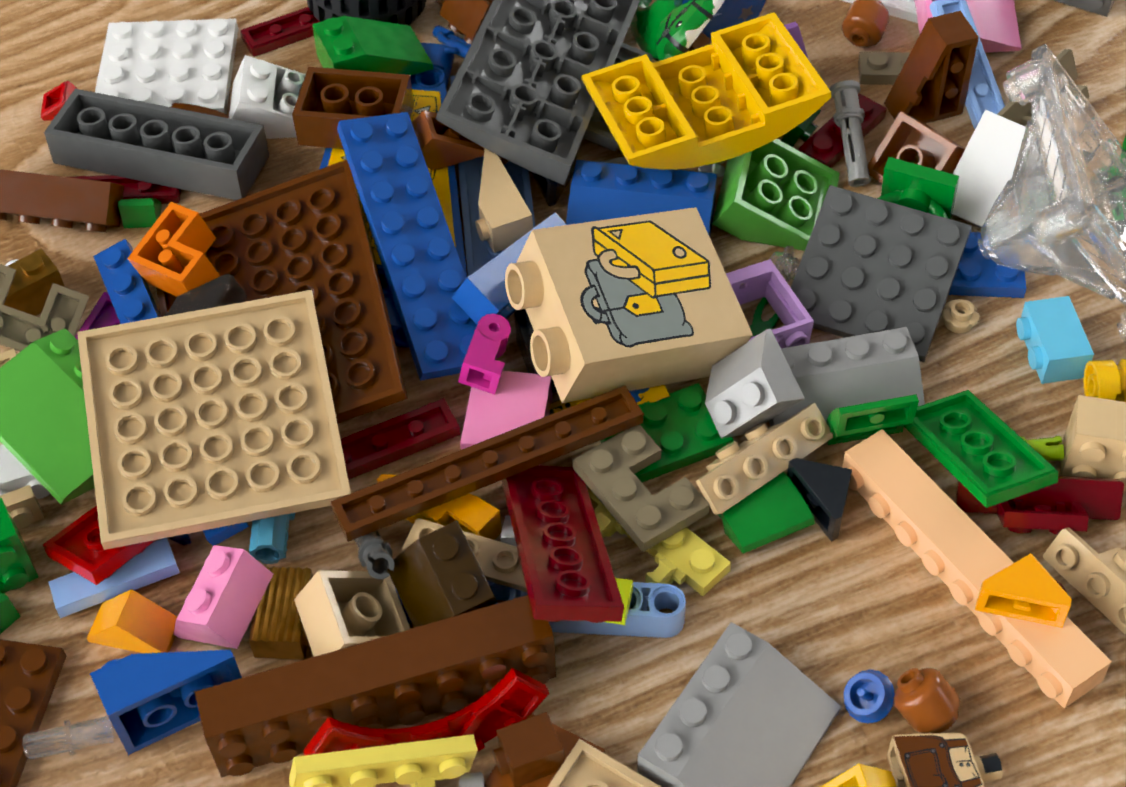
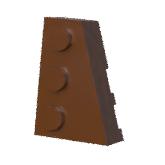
M961 11L928 18L884 102L894 120H896L900 111L919 119L925 124L963 114L979 36Z

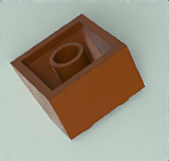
M900 111L868 163L869 175L882 183L884 167L888 157L953 174L965 148L919 119Z

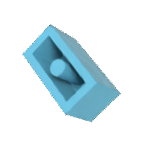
M1064 296L1025 302L1021 318H1018L1016 322V330L1019 339L1025 341L1028 349L1029 365L1031 369H1036L1041 384L1083 378L1086 363L1092 361L1094 353L1070 297Z

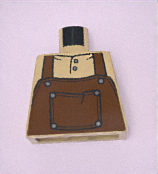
M962 733L895 735L891 738L887 758L897 787H985L984 782L1002 779L1003 771L998 755L992 752L973 756L967 737Z

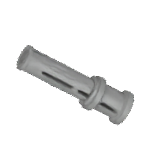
M846 80L835 83L830 87L831 97L834 98L836 108L833 118L836 125L841 129L849 179L848 184L851 187H860L871 182L861 127L865 113L859 104L858 93L861 90L859 82Z

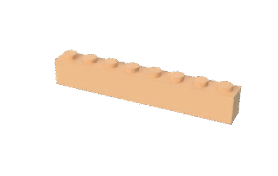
M883 429L845 451L842 468L852 469L849 488L853 491L857 490L868 502L871 511L878 518H883L895 530L899 541L907 547L910 546L922 559L925 568L932 575L938 576L950 588L954 599L971 610L978 618L981 627L989 635L995 636L1007 648L1011 659L1017 665L1028 670L1037 680L1040 689L1046 696L1055 699L1065 709L1102 683L1112 661L1068 617H1066L1061 628L975 610L982 582L1014 562Z

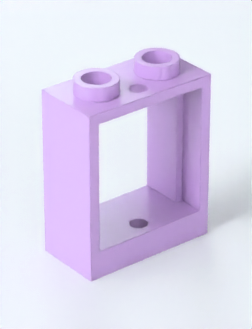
M771 259L726 273L740 305L763 297L770 303L785 325L772 330L780 348L809 344L814 320Z

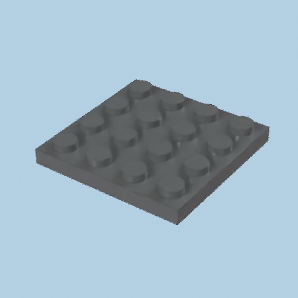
M830 185L791 289L814 320V329L845 338L907 327L918 353L919 361L925 362L969 239L972 225Z

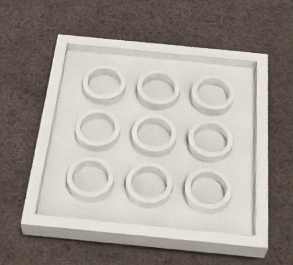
M212 19L109 23L95 93L171 107L173 103L193 104L227 114L238 35L237 20Z

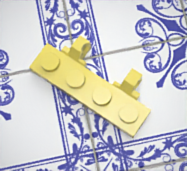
M589 488L588 493L593 509H595L594 512L602 537H611L618 531L620 534H626L631 538ZM685 527L646 550L655 558L658 567L653 572L646 573L645 583L671 584L675 581L680 585L685 582L700 595L704 596L730 572L731 562Z
M474 734L297 756L293 758L289 783L290 787H374L377 784L397 782L400 785L410 784V787H435V781L457 778L464 773L470 772L478 750Z

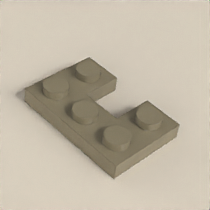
M0 264V345L11 349L14 348L16 351L21 352L32 342L64 328L75 337L89 300L88 295L53 283L40 318L4 305L15 277L16 269Z
M637 425L574 458L573 469L642 552H645L709 514L710 504L686 477L655 495L648 491L636 477L635 473L660 460L661 448L640 425Z

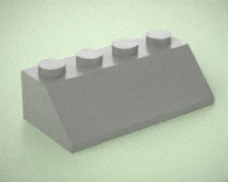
M907 327L781 348L805 399L771 419L769 424L773 426L783 423L812 403H816L825 421H827L829 414L835 408L914 394L918 396V406L924 405L919 356Z

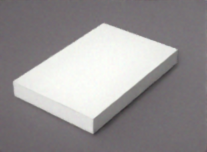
M985 110L953 172L954 175L960 177L952 215L991 233H1005L1052 142L1051 137Z

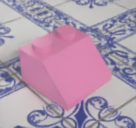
M214 545L176 619L174 635L181 639L237 649L273 573L244 549Z

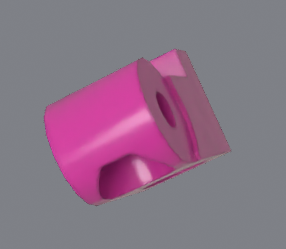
M486 314L481 317L463 361L458 380L459 383L495 395L505 364L496 359L505 352L511 333L510 323L505 317L498 314Z

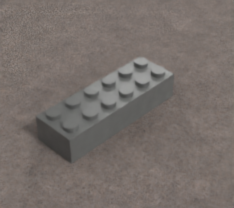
M80 89L73 91L44 131L51 157L55 164L232 200L246 197L269 158L264 125Z

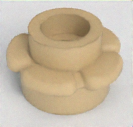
M964 299L949 301L945 306L946 309L942 312L947 329L958 334L967 333L972 330L980 318L979 313L976 312L977 307Z

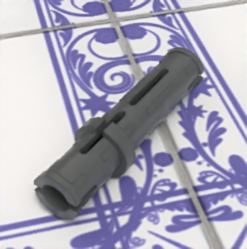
M376 530L354 539L359 548L358 558L364 568L366 566L368 573L375 579L389 577L390 573L387 569L394 570L392 550L387 542H383L379 531Z

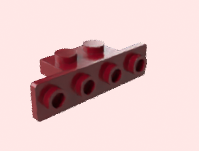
M1058 476V483L986 508L957 480L955 503L964 512L997 514L1002 526L1015 533H1031L1033 529H1045L1058 535L1064 528L1087 532L1089 519H1120L1124 483L1120 479Z

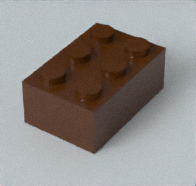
M308 67L292 113L298 145L343 149L337 131L338 123L341 120L408 112L411 119L414 108L411 77L406 74Z

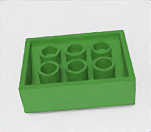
M66 328L32 342L0 368V442L61 505L95 488L78 340Z

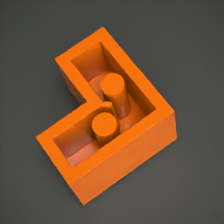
M170 202L127 258L147 284L199 307L204 304L222 279L205 255L216 240L215 235L198 212L174 202Z

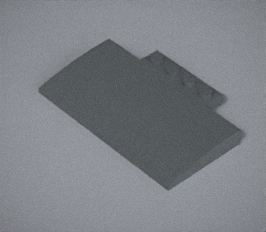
M493 0L437 112L436 120L496 155L564 185L583 139L613 151L617 149L618 144L583 83L582 75L647 54L650 61L652 60V54L623 43L640 0Z

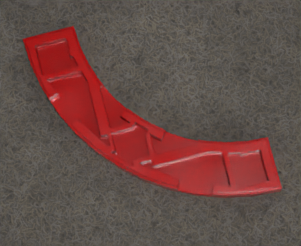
M511 668L504 678L480 699L452 715L427 724L396 729H375L351 725L328 717L305 747L303 753L305 756L474 734L477 750L480 751L486 748L484 743L497 736V730L525 720L550 693L545 684Z

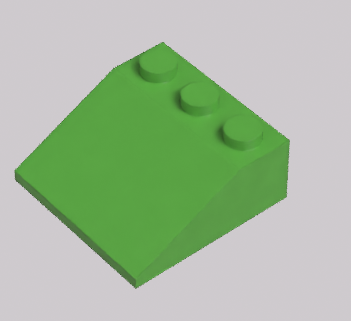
M775 139L751 152L727 160L712 225L744 241L805 251L830 185L838 186L840 173L788 144Z

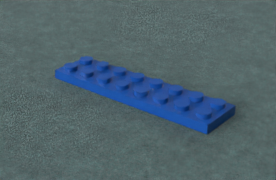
M403 112L341 120L338 123L337 131L419 379L422 381L459 374L477 324L452 299V296L466 280V276L409 113Z

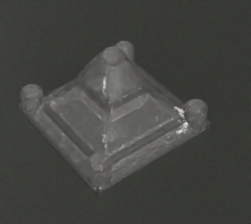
M1044 44L1032 50L1031 60L1006 73L1007 80L1003 82L1005 93L1011 102L1018 101L1022 106L1032 102V120L1027 121L1012 179L1008 180L981 228V239L978 240L979 249L985 259L991 258L997 265L1050 276L1057 274L1111 300L1117 298L1126 306V151L1049 47ZM1125 311L1120 315L1121 321L1117 322V329L1122 340L1126 343Z

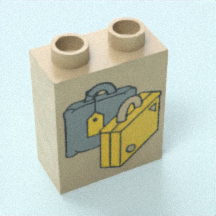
M696 207L534 229L531 231L517 262L509 264L506 269L505 287L509 302L515 310L526 309L534 330L530 340L533 365L540 376H552L562 403L594 398L624 385L629 391L710 377L713 365L746 344L753 336Z

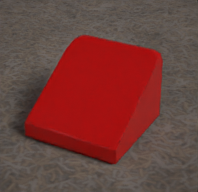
M65 81L45 93L41 119L44 121L53 120L73 91L78 88L71 82Z

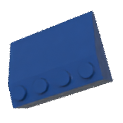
M576 160L570 188L566 224L571 225L696 207L710 237L716 201L717 174L675 169H648L625 164Z

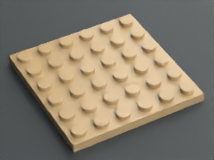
M312 290L77 332L100 539L104 550L331 506V501L351 494Z

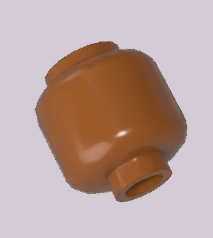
M855 0L850 5L843 20L842 31L844 36L853 45L858 47L876 45L881 41L890 19L888 10L879 0Z
M912 668L900 676L897 681L898 688L895 691L893 703L916 732L925 734L942 733L956 722L959 715L960 697L937 669L924 668L918 670L917 668Z

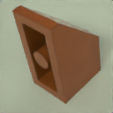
M423 110L412 122L427 168L438 170L484 156V147L436 120L437 113Z

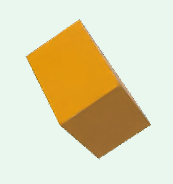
M1029 554L982 582L975 610L1062 628L1070 610L1072 598L1032 554Z
M131 589L102 602L87 640L90 643L139 653L169 652L175 639L174 629L177 616Z

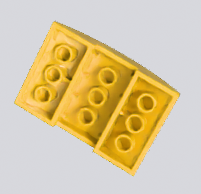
M775 12L712 32V44L655 63H652L647 54L582 75L583 83L629 165L660 170L710 165L735 158L764 146L786 134L818 111L831 98V91Z

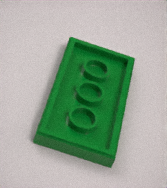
M969 390L918 406L914 422L904 425L986 508L1058 483V470Z

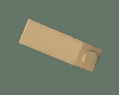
M485 149L478 201L479 220L475 221V225L481 241L487 240L493 253L505 250L532 230L533 218L499 156Z

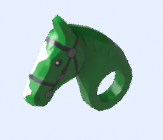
M640 0L630 28L640 49L652 54V59L661 61L685 53L725 0H690L683 5V0H656L653 4H651L652 0Z

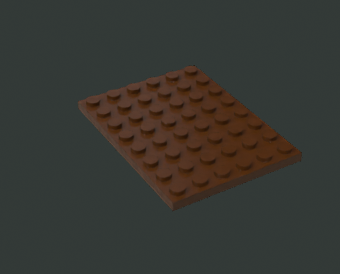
M347 159L199 214L216 237V240L205 255L222 279L201 307L156 288L161 317L312 290L337 424L408 399L364 209Z

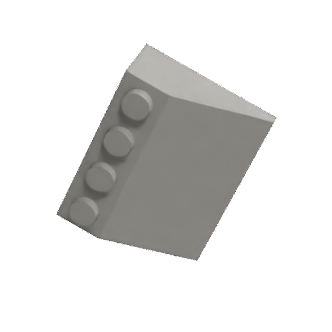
M731 622L639 752L637 773L661 787H792L838 715L841 706L772 645Z

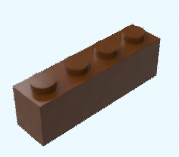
M0 169V220L7 221V214L19 215L18 222L40 225V218L52 219L51 226L72 229L73 223L79 222L85 223L84 230L106 233L107 226L120 227L121 215L118 201L123 199L124 185Z

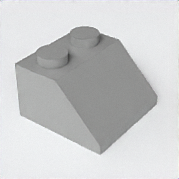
M766 329L712 366L705 405L721 438L745 435L744 433L763 422L767 423L805 399L772 329Z

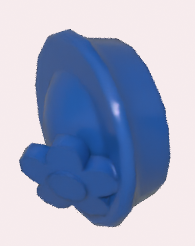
M861 671L850 678L845 685L843 696L845 708L849 715L858 722L867 724L879 722L893 708L895 691L890 679L880 671Z

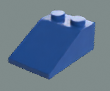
M231 650L131 654L122 659L111 660L104 664L102 668L90 673L106 713L128 755L201 721L195 691L242 678Z

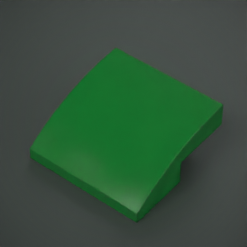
M917 394L835 408L829 414L826 421L830 433L833 434L832 439L827 441V445L867 439L881 429L888 435L903 432L904 425L914 422L919 403Z
M784 471L722 514H718L723 521L724 533L743 554L815 524L814 516Z

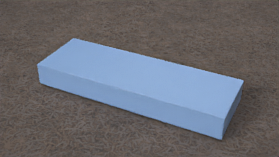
M163 538L150 544L143 552L133 557L98 585L75 572L48 581L57 613L60 618L105 602L128 590H137L180 572L168 539Z

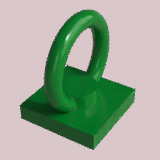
M888 157L884 167L881 196L877 199L951 219L960 176Z

